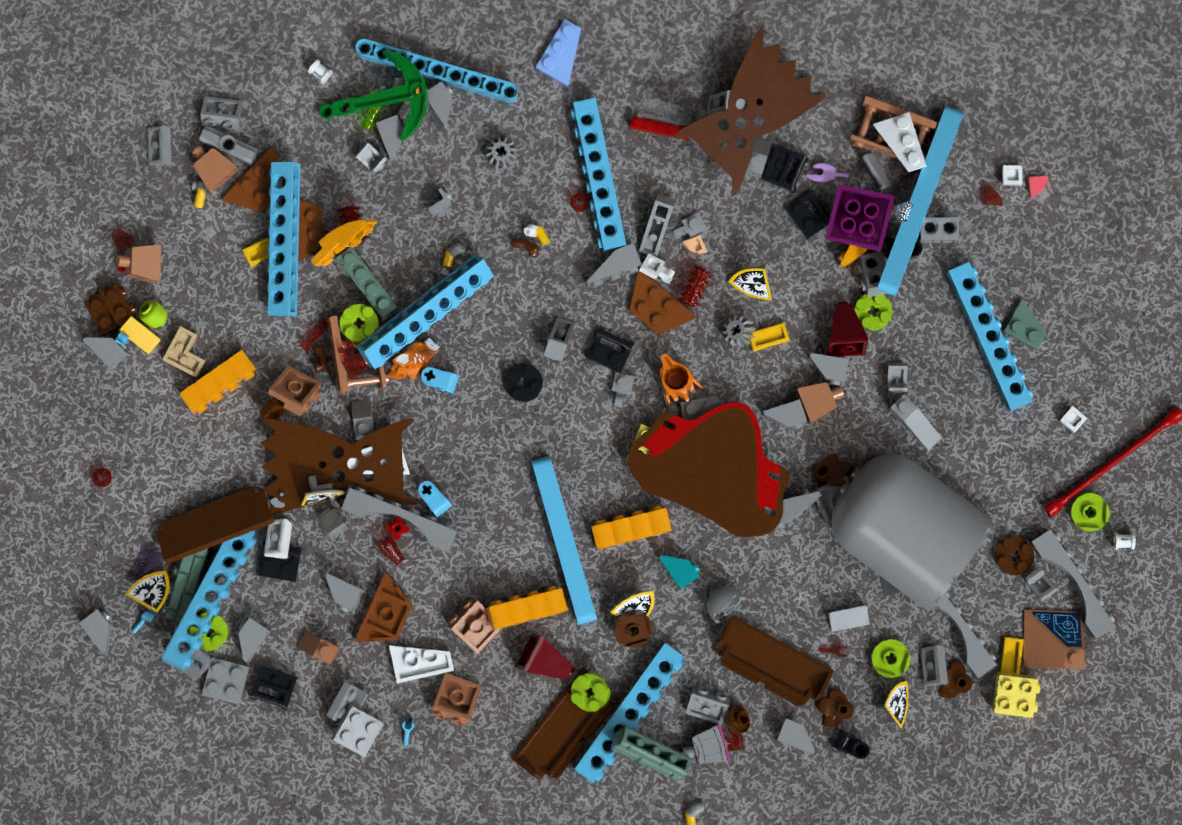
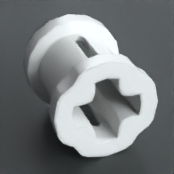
M317 59L309 68L308 73L316 76L320 83L324 84L333 71L325 68L320 64L321 61Z
M1115 532L1113 536L1114 549L1130 548L1134 550L1136 544L1134 532L1130 534H1118V532Z

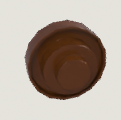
M742 706L730 707L726 712V724L730 731L738 735L747 732L750 727L749 714Z

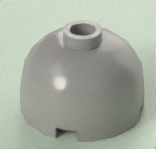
M715 587L709 592L710 596L706 607L715 623L720 624L722 623L720 619L727 615L726 620H728L742 607L740 602L742 600L745 602V597L734 587Z

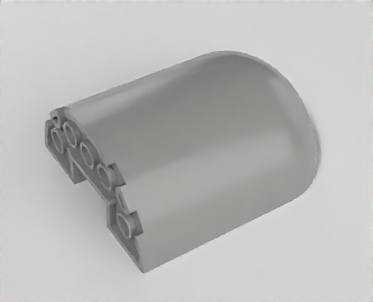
M899 454L880 455L868 461L860 470L856 468L850 476L853 479L851 483H845L839 491L842 495L837 500L831 517L833 533L839 544L848 553L926 611L930 612L938 603V599L947 592L953 581L961 574L975 555L996 521L912 459Z

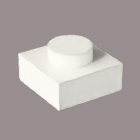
M1003 165L1002 185L1021 186L1022 165Z
M1072 406L1060 419V422L1071 432L1075 433L1087 418Z

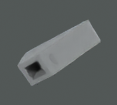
M634 243L616 249L587 280V286L598 287L603 284L602 281L610 279V281L621 278V274L628 272V275L638 272V268L642 264Z

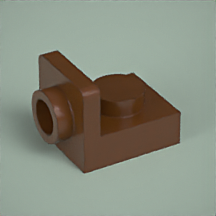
M274 397L265 404L260 413L263 418L278 420L287 409L284 408V402Z

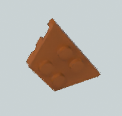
M272 146L222 198V201L261 213L270 205L269 188L271 187L269 170L271 162H279ZM285 178L282 180V186L285 185Z
M283 198L281 201L282 206L285 203V198ZM300 200L298 263L322 248L318 242L324 237L321 207Z
M640 271L638 272L629 312L656 334H663L697 317L648 276Z
M387 573L383 575L354 640L356 642L398 640L413 604Z

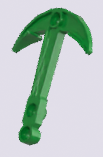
M383 50L382 54L387 56L396 68L403 73L406 83L362 97H351L335 101L332 105L323 104L319 109V114L322 118L331 120L334 116L343 117L365 109L410 101V114H407L405 127L399 138L401 141H404L418 129L426 114L428 89L418 67L398 53ZM421 87V93L417 94L416 89ZM345 105H349L348 111H344ZM331 109V114L327 116L326 111Z

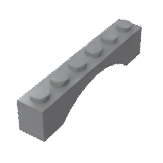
M356 486L355 489L349 488L341 508L342 511L360 518L373 514H389L403 518L416 526L424 534L432 547L447 553L450 552L458 533L454 530L455 526L446 522L444 525L436 523L437 519L429 515L426 518L419 516L420 512L411 508L406 511L401 508V504L391 501L390 504L384 502V498L379 495L373 494L369 496L365 494L366 490Z
M1050 529L1029 544L1032 545L1039 559L1059 567L1073 581L1082 601L1083 625L1092 639H1097L1115 627L1113 623L1115 620L1111 613H1106L1102 607L1104 603L1101 598L1095 596L1092 592L1093 586L1082 577L1081 574L1083 572L1077 563L1074 564L1070 559L1072 555L1066 547L1063 548L1060 544L1061 538L1057 532H1052Z
M946 592L938 599L939 601L934 607L945 613L955 624L964 645L965 665L973 676L979 679L997 665L995 663L997 659L990 650L986 651L982 638L979 635L975 636L972 632L973 626L967 619L964 621L960 615L962 613L960 608L956 604L952 605L949 600L950 595Z

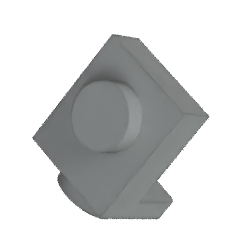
M365 142L354 155L359 162L374 173L382 170L387 160L385 156L381 155L368 142Z
M441 187L438 188V192L443 199L428 208L432 218L443 216L447 212L446 209L452 206L450 202L452 200L451 195L447 190L443 191Z
M888 363V391L900 394L908 390L907 363Z
M1041 567L1037 570H1032L1026 577L1027 585L1041 602L1057 591Z

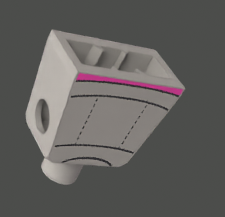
M716 725L691 737L693 745L682 748L683 754L690 758L696 757L698 764L730 761L721 725Z

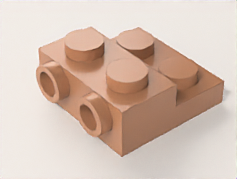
M288 365L269 388L268 394L284 402L285 409L301 416L303 412L307 414L310 411L312 401L317 402L320 398L321 382Z
M473 598L472 600L467 599L462 604L463 609L459 614L454 613L448 621L450 623L447 626L478 654L501 629L492 631L486 608Z
M445 673L432 708V713H435L434 716L441 720H445V718L452 719L453 723L458 726L468 725L482 685Z

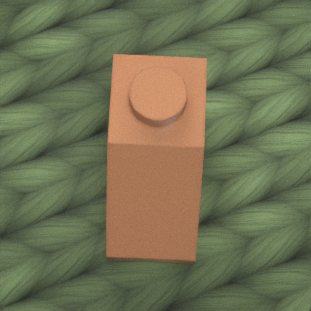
M305 631L297 647L329 665L333 664L340 650L339 647Z

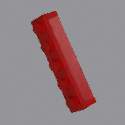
M632 116L630 125L631 130L673 138L677 132L685 127ZM686 137V138H678V139H682V140L688 141V137Z

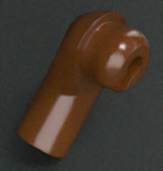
M514 239V248H526L529 251L530 257H537L539 255V246L532 239Z
M323 346L314 349L318 363L313 365L316 373L327 370V357Z

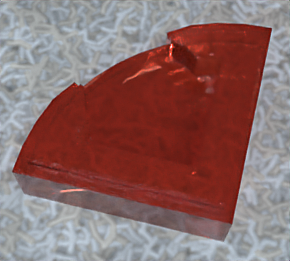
M984 186L983 205L1003 206L999 193L990 186Z
M113 229L117 249L136 246L130 234L120 229Z
M732 733L731 740L727 744L728 752L743 750V735Z

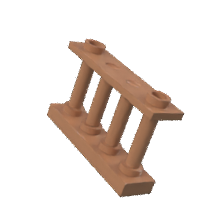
M866 96L862 107H865V116L857 136L851 135L849 142H852V146L862 149L866 147L898 159L892 149L882 146L884 139L879 132L875 143L864 139L872 116L876 112L883 114L884 121L909 111ZM909 112L913 125L919 127L917 138L922 148L926 134L929 131L933 133L937 122Z
M337 316L329 317L327 324L338 395L347 394L351 386L379 383L380 390L384 389L389 380L387 372H384L383 365L376 368V376L353 379L346 376L348 368L368 364L364 358L347 360L343 357L345 349L356 348L360 343L341 340L340 321H338ZM377 316V318H378V327H380L379 317ZM357 320L353 324L357 328H361L364 325V321Z

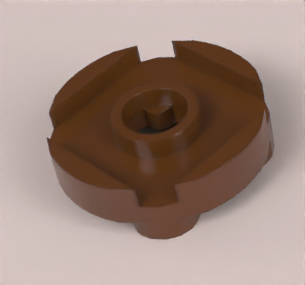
M1007 538L996 549V563L1008 575L1015 576L1025 573L1034 562L1033 547L1023 538ZM1017 551L1020 559H1016L1014 562L1009 555Z
M637 610L617 616L613 631L618 643L634 648L647 642V638L653 632V627L649 617L642 610ZM631 627H637L634 632L629 630Z

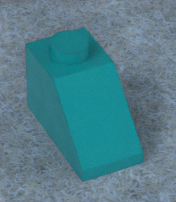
M663 555L658 558L680 590L700 577L698 574L700 569L695 562L690 563L689 560Z

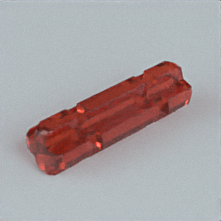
M322 318L318 322L319 325H316L307 335V339L301 342L300 346L305 351H309L312 348V344H315L323 335L324 330L328 329L325 318Z

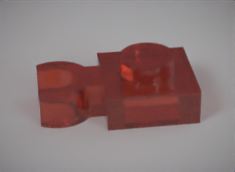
M350 342L346 344L348 352L343 347L338 348V352L341 356L345 357L346 360L342 364L350 379L369 370L360 353L355 355L354 345Z

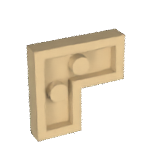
M180 326L162 360L195 378L198 377L206 362L190 353L198 335Z

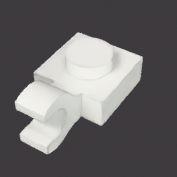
M651 254L647 255L639 270L655 280L660 276L668 284H670L675 273L673 270L664 267L665 261Z

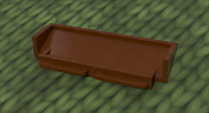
M248 487L214 500L209 504L198 506L163 521L164 529L156 531L163 559L166 564H169L275 522L271 504L264 490L255 493L253 487Z
M731 616L715 646L716 649L723 652L719 659L723 667L753 683H764L766 690L798 707H801L803 704L805 705L809 698L818 701L823 696L834 672L833 669L734 616Z
M584 667L512 757L513 761L539 781L545 773L551 778H560L582 750L583 746L580 742L584 738L590 739L613 710L610 700L595 712L582 710L572 702L571 687L574 680L580 675L589 672ZM591 687L587 690L589 696L595 695Z

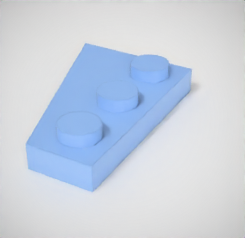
M564 20L538 62L536 69L568 87L581 28Z

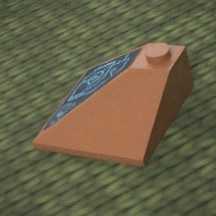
M1024 610L1023 668L1084 669L1085 647L1082 612Z

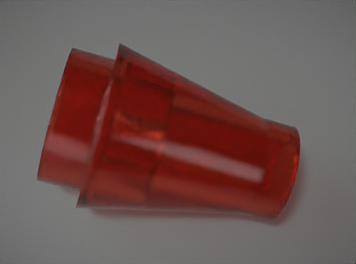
M387 537L377 546L380 549L379 552L394 562L396 566L405 559L395 540Z

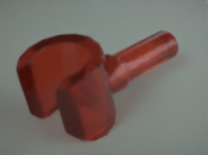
M820 647V652L836 654L838 657H846L847 655L840 654V649L847 647Z

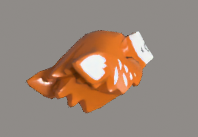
M430 338L423 343L412 342L405 345L399 355L392 360L394 363L391 366L388 377L404 379L408 376L411 380L418 377L440 347Z
M666 353L659 355L662 362L659 377L667 409L670 408L669 395L675 401H678V397L687 402L689 401V391L692 393L695 390L693 383L703 389V386L693 377L687 367L673 361Z

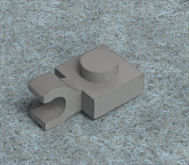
M697 212L682 220L683 227L674 230L672 234L675 240L686 234L692 238L707 230V227Z
M616 372L611 391L617 393L614 406L621 408L624 395L630 396L634 376Z

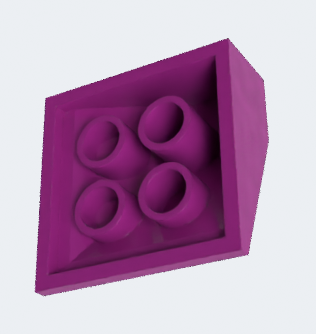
M839 184L825 240L881 251L895 196Z

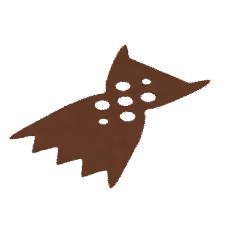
M762 28L759 29L736 74L729 96L728 109L708 115L684 127L674 135V138L691 137L732 178V196L737 194L745 177L754 148V138L789 124L826 97V94L810 95L812 76L794 79L796 60L783 63L778 62L779 43L762 47ZM758 98L763 100L762 105H757L756 100ZM738 99L746 101L747 107L745 110H739L736 107ZM755 116H761L764 119L762 127L758 128L753 124ZM740 117L746 120L747 125L744 129H739L736 126V120ZM726 119L728 121L729 128L726 131L719 129V120ZM742 136L746 139V146L744 148L737 147L735 143L737 137ZM721 141L726 143L725 148H720L719 143Z
M270 418L262 419L276 433L261 442V445L277 454L273 459L262 465V468L278 477L276 481L263 490L277 498L280 502L285 503V506L282 508H275L273 506V514L302 507L301 503L305 494L311 493L308 480L310 476H316L317 485L331 483L332 490L343 491L351 484H357L362 489L403 504L417 505V502L408 496L403 489L401 436L402 431L414 419L402 420L378 429L362 437L355 444H350L339 436L317 428ZM335 446H341L344 449V455L341 458H336L332 455V449ZM363 446H372L374 450L372 456L365 457L362 454ZM350 458L358 459L359 467L357 469L351 470L347 466ZM382 459H386L388 461L387 466H382L380 464ZM321 461L326 463V467L323 469L319 467ZM366 470L374 472V479L370 482H366L362 477L363 472ZM342 471L345 474L344 481L340 483L335 482L333 479L334 472Z

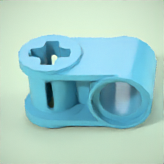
M427 367L422 371L421 379L425 385L437 388L443 392L447 391L449 394L454 393L459 375L433 367ZM433 372L435 379L427 381V377L424 375Z
M425 481L419 485L418 492L437 518L452 506L433 483ZM423 486L432 487L430 495L427 493L422 494L424 491Z

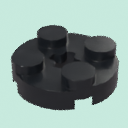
M518 364L512 367L506 374V391L516 401L530 402L537 398L542 390V375L533 365ZM521 377L525 380L529 379L530 383L527 384V388L518 385L521 382Z

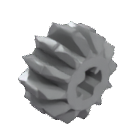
M497 137V143L494 140H490L492 146H486V150L489 152L485 156L486 158H491L488 163L491 165L496 162V169H498L499 164H502V168L506 169V162L512 166L513 163L510 159H517V156L513 154L517 152V148H512L514 146L513 141L507 144V137L504 138L503 142H501L500 137ZM504 149L506 155L502 154V157H500L497 151Z
M735 315L734 319L728 318L729 324H723L727 328V330L722 332L724 335H727L725 340L731 342L732 346L738 345V347H744V343L750 344L749 338L755 337L751 333L756 330L755 327H751L753 321L748 320V317L744 315Z

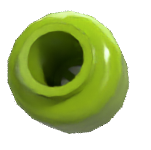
M145 301L140 306L139 318L148 327L154 329L166 323L168 312L158 301Z

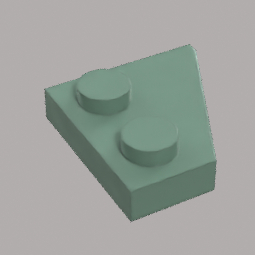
M1024 300L1020 301L1003 331L1036 351L1047 334Z

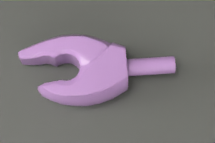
M817 163L812 166L815 169H821L823 171L821 175L806 174L807 178L816 182L833 181L835 177H849L848 173L836 172V168L827 163Z

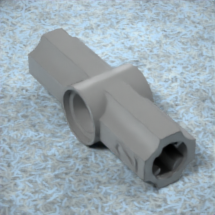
M208 126L203 129L199 139L200 142L252 165L258 153V149ZM228 141L234 143L231 149H225L224 144Z

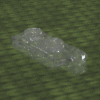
M642 98L637 117L675 125H689L692 113L684 112L683 109L678 108L679 105Z
M909 202L894 204L889 223L893 225L905 223L913 204Z

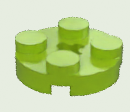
M864 294L856 302L854 308L863 328L870 331L884 328L891 320L893 311L892 305L885 295L867 297V294ZM872 306L879 311L875 317L872 314H868Z
M351 305L344 310L340 318L341 333L351 342L361 343L377 331V315L371 307L366 305ZM357 319L364 321V325L360 329L353 324Z
M1086 493L1075 499L1070 509V516L1073 524L1080 530L1094 532L1107 523L1110 509L1100 495ZM1088 507L1095 511V515H1091V518L1085 514Z
M207 612L198 615V617L204 618ZM213 615L210 621L212 623L211 629L214 630V633L210 637H207L205 633L203 634L201 650H217L227 640L229 633L228 625L219 615ZM196 627L189 628L190 635L197 634L198 629Z
M894 639L885 640L873 649L871 655L872 666L882 677L895 678L907 671L910 665V654L902 642ZM892 653L896 661L888 664V660L885 657Z
M588 672L576 678L571 687L572 702L582 710L595 712L606 705L610 698V688L607 687L604 677L595 672ZM590 687L593 688L592 692H594L595 695L589 696L587 690Z

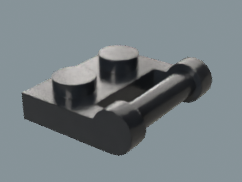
M777 145L763 181L785 189L788 192L795 193L797 181L804 164H807L809 158ZM793 158L797 160V164L789 183H786L784 178Z
M814 189L785 208L807 240L829 225L831 216L816 197ZM806 201H811L824 221L822 223H819L805 204Z
M600 327L586 358L621 373L635 342L631 340L626 341ZM601 338L626 348L624 353L599 343Z
M264 541L258 576L296 582L302 548H289L288 555L294 556L293 562L268 558L264 556L266 542Z
M260 665L250 699L255 701L256 699L280 706L281 709L287 711L298 677ZM260 686L284 693L285 697L281 699L259 692Z

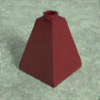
M845 301L837 303L827 356L849 357L866 355L868 336L852 304H848Z
M532 633L515 666L527 673L564 680L570 679L574 673L573 665L545 637Z

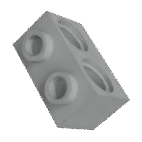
M932 214L926 215L919 233V242L957 243L959 241V217H954L952 214L942 215V217L937 218ZM926 224L932 225L934 232H926L924 226ZM945 224L951 225L953 232H945L943 226Z
M883 251L861 255L860 263H857L858 273L862 274L863 277L861 280L862 291H866L867 297L887 294L878 291V285L871 283L874 281L880 282L886 266ZM868 265H874L875 267H874V268H869V267H867V266H868Z

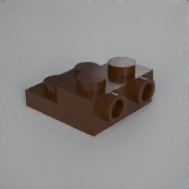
M117 283L84 302L102 337L120 328L130 315L136 319L134 315L137 313L132 302L128 304L125 298L128 296L123 286L119 287Z

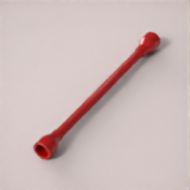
M1177 406L1173 407L1159 424L1125 448L1123 452L1121 451V453L1117 454V456L1113 457V459L1109 460V462L1105 463L1063 496L1061 495L1059 498L1042 506L1044 511L1050 518H1053L1061 511L1067 501L1081 492L1083 488L1085 489L1087 485L1089 486V484L1093 483V481L1097 480V478L1101 477V475L1105 474L1117 465L1118 462L1146 443L1147 440L1161 432V430L1179 423L1182 420V411Z

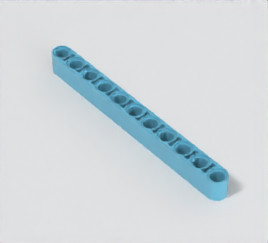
M948 106L944 108L925 159L927 167L922 168L881 276L877 288L878 291L893 296L897 295L964 114L963 111Z

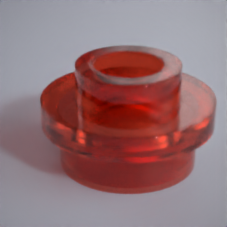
M576 193L572 196L570 205L574 211L583 212L589 206V199L583 193ZM581 199L583 201V205L578 206L576 204V201Z
M105 468L97 469L93 474L94 484L102 488L110 485L112 481L111 472ZM104 474L106 476V480L100 481V475Z

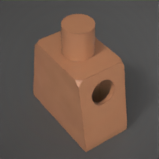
M198 146L192 152L198 159L193 166L210 193H213L238 171L231 161L214 148L206 152L201 146Z
M161 245L128 248L125 255L116 256V266L125 267L126 277L148 283L159 282L161 278Z
M827 382L801 387L796 390L809 424L837 408L835 400L844 397L841 386L830 390Z

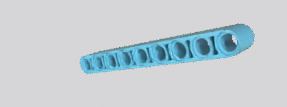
M361 39L356 43L357 55L364 60L397 69L388 57H378L380 51H392L406 57L413 64L422 62L424 66L419 71L424 78L437 82L442 81L444 84L507 103H512L518 98L517 86L511 82L368 39ZM366 45L370 49L367 53H362L360 48ZM439 67L442 69V72L439 75H435L432 73V70ZM452 73L460 74L458 80H452L450 76ZM471 78H476L479 82L477 85L471 86L468 84V81ZM488 84H495L497 86L494 91L486 89ZM507 89H512L515 94L507 97L504 92Z
M550 455L531 460L578 625L595 621L597 617Z

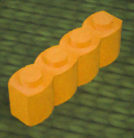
M241 350L187 387L179 395L193 414H201L208 408L207 405L209 403L220 401L224 397L222 394L226 391L232 392L237 389L240 381L244 379L248 381L254 377L256 368L244 351Z
M662 506L650 508L651 512L643 513V510L633 512L631 517L625 518L624 515L613 517L611 522L606 523V520L594 522L595 526H591L597 550L672 531L667 509H662Z
M556 586L546 588L545 593L541 594L538 591L527 593V597L521 599L520 595L508 598L509 602L502 603L501 600L490 603V607L486 608L492 631L568 611L562 588L557 589Z

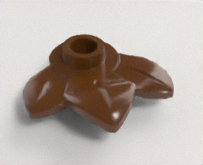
M832 453L826 456L822 464L815 468L814 477L818 482H827V484L834 487L841 486L846 483L843 476L849 473L852 465L849 462L838 461L837 454Z
M951 662L950 669H947L948 684L943 685L939 691V696L951 699L955 698L959 693H967L971 690L973 685L972 679L966 674L965 667L960 662ZM961 680L966 681V685L964 687H960L959 682Z
M830 689L829 698L821 699L816 703L817 709L825 715L822 723L825 727H836L843 719H849L854 713L852 703L847 701L844 693L837 689ZM843 706L847 708V712L844 714L841 712V707Z

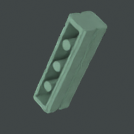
M352 247L337 257V261L383 321L398 311L396 304Z
M209 549L181 559L180 565H176L173 576H176L175 583H171L169 587L170 600L169 603L165 602L163 608L164 618L178 622L182 621L200 587L210 552Z
M627 726L615 733L611 746L612 750L637 760V762L676 781L687 776L692 761L690 757Z

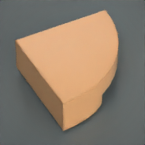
M700 234L682 241L683 245L693 253H707Z

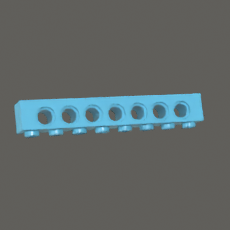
M596 98L573 102L574 108L570 109L572 120L576 119L577 126L574 127L576 138L580 137L581 145H578L579 154L584 156L585 163H582L584 175L587 174L589 179L586 182L587 192L592 194L593 200H589L591 211L596 213V218L593 219L595 230L599 229L600 237H597L598 246L603 248L604 253L614 251L626 246ZM589 117L592 122L585 125L581 122V119ZM593 135L596 140L593 143H588L585 141V137ZM596 153L599 156V160L593 162L589 159V155ZM595 172H601L603 178L596 180L592 175ZM599 190H604L607 196L599 198L596 193ZM607 208L611 211V214L608 217H604L600 214V211ZM612 227L615 232L613 235H606L604 229Z
M271 162L269 170L271 178L269 195L271 199L268 210L270 216V225L268 227L270 244L268 245L269 263L267 265L269 282L267 283L268 302L266 308L268 316L297 317L300 164L295 162ZM285 178V185L282 186V180ZM283 198H285V203L282 206L281 201ZM284 216L285 221L281 224V219ZM282 236H284V242H283V243H281V237H282ZM283 255V256H284V260H283V262L281 263L280 257ZM281 274H283L282 282L280 281ZM282 293L283 299L280 301L279 296Z
M474 254L356 347L366 363L374 369L381 367L391 356L398 354L405 345L412 343L418 335L427 331L432 324L444 318L446 313L457 308L460 302L472 296L481 286L486 285L494 275L484 259Z
M970 262L949 270L946 273L1008 412L1031 403L1033 394L1030 388H1026L1023 382L1025 380L1024 374L1021 369L1018 370L1015 364L1017 363L1015 354L1009 351V341L1006 335H1002L1000 331L1001 323L992 313L994 310L990 300H986L984 295L986 291L983 284L979 283L976 278L978 273L975 266H971ZM964 280H969L972 283L971 289H966L963 286ZM972 297L978 298L980 305L973 306L970 299ZM979 315L987 317L988 321L986 324L979 322ZM986 333H994L995 341H989ZM994 350H1001L1003 358H996ZM1003 367L1010 368V376H1005L1002 373ZM1011 384H1016L1019 387L1018 393L1015 394L1010 391Z
M255 531L223 542L162 656L163 662L183 672L186 667L189 668L194 660L192 655L195 650L198 651L203 643L201 639L203 634L209 632L212 626L210 621L213 615H218L221 609L219 605L221 600L227 598L230 592L228 588L230 583L236 581L239 572H237L239 566L245 564L248 555H246L248 549H252L257 541ZM235 543H241L243 548L235 550L232 546ZM230 559L234 562V565L226 567L223 563ZM218 576L225 578L222 584H217L214 580ZM209 593L216 595L213 601H208L205 597ZM205 610L207 615L204 618H199L196 615L197 612ZM191 627L198 629L195 635H190L187 631ZM182 644L189 646L186 652H181L178 648Z
M666 643L662 646L574 770L592 783L595 780L598 782L605 774L602 771L606 765L611 766L616 759L614 755L616 751H605L602 747L605 740L613 742L615 735L614 727L617 724H621L624 727L627 726L636 731L639 727L637 721L640 717L643 719L651 710L648 708L652 701L656 703L662 695L659 692L663 685L667 687L672 681L673 677L670 675L674 670L679 671L684 664V661H682L683 655ZM666 661L670 664L668 672H662L659 669L661 662ZM656 677L659 685L656 688L649 687V678ZM639 693L647 695L648 699L645 704L637 702L636 697ZM629 708L636 711V717L633 720H629L625 716V712ZM600 756L602 758V765L600 767L592 766V757Z

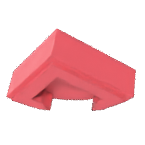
M1048 176L1028 178L1030 197L1036 196L1044 190L1047 185Z

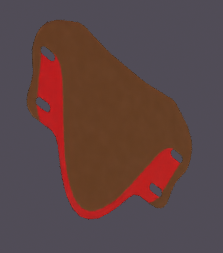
M739 402L726 403L695 420H685L670 412L661 413L650 430L637 439L630 449L628 465L631 474L646 493L680 504L714 521L734 536H762L772 532L781 521L783 516V495L788 484L789 474L784 467L768 460L764 456L757 418L752 409L746 404ZM669 421L675 424L676 427L673 430L663 425V422ZM642 446L651 450V455L648 456L641 453L639 448ZM774 472L780 475L781 480L776 481L770 478L769 473ZM768 507L776 512L775 516L765 513L763 508Z

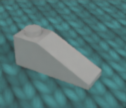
M661 194L657 195L639 252L647 255L651 254L655 257L658 256L676 199Z
M905 394L888 409L928 451L942 438Z
M818 491L784 499L783 516L774 530L785 528V524L793 521L823 496L822 492ZM764 507L765 513L775 516L776 512L774 510Z

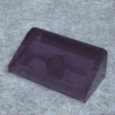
M144 546L125 580L134 584L142 577L157 572L164 560L163 556Z

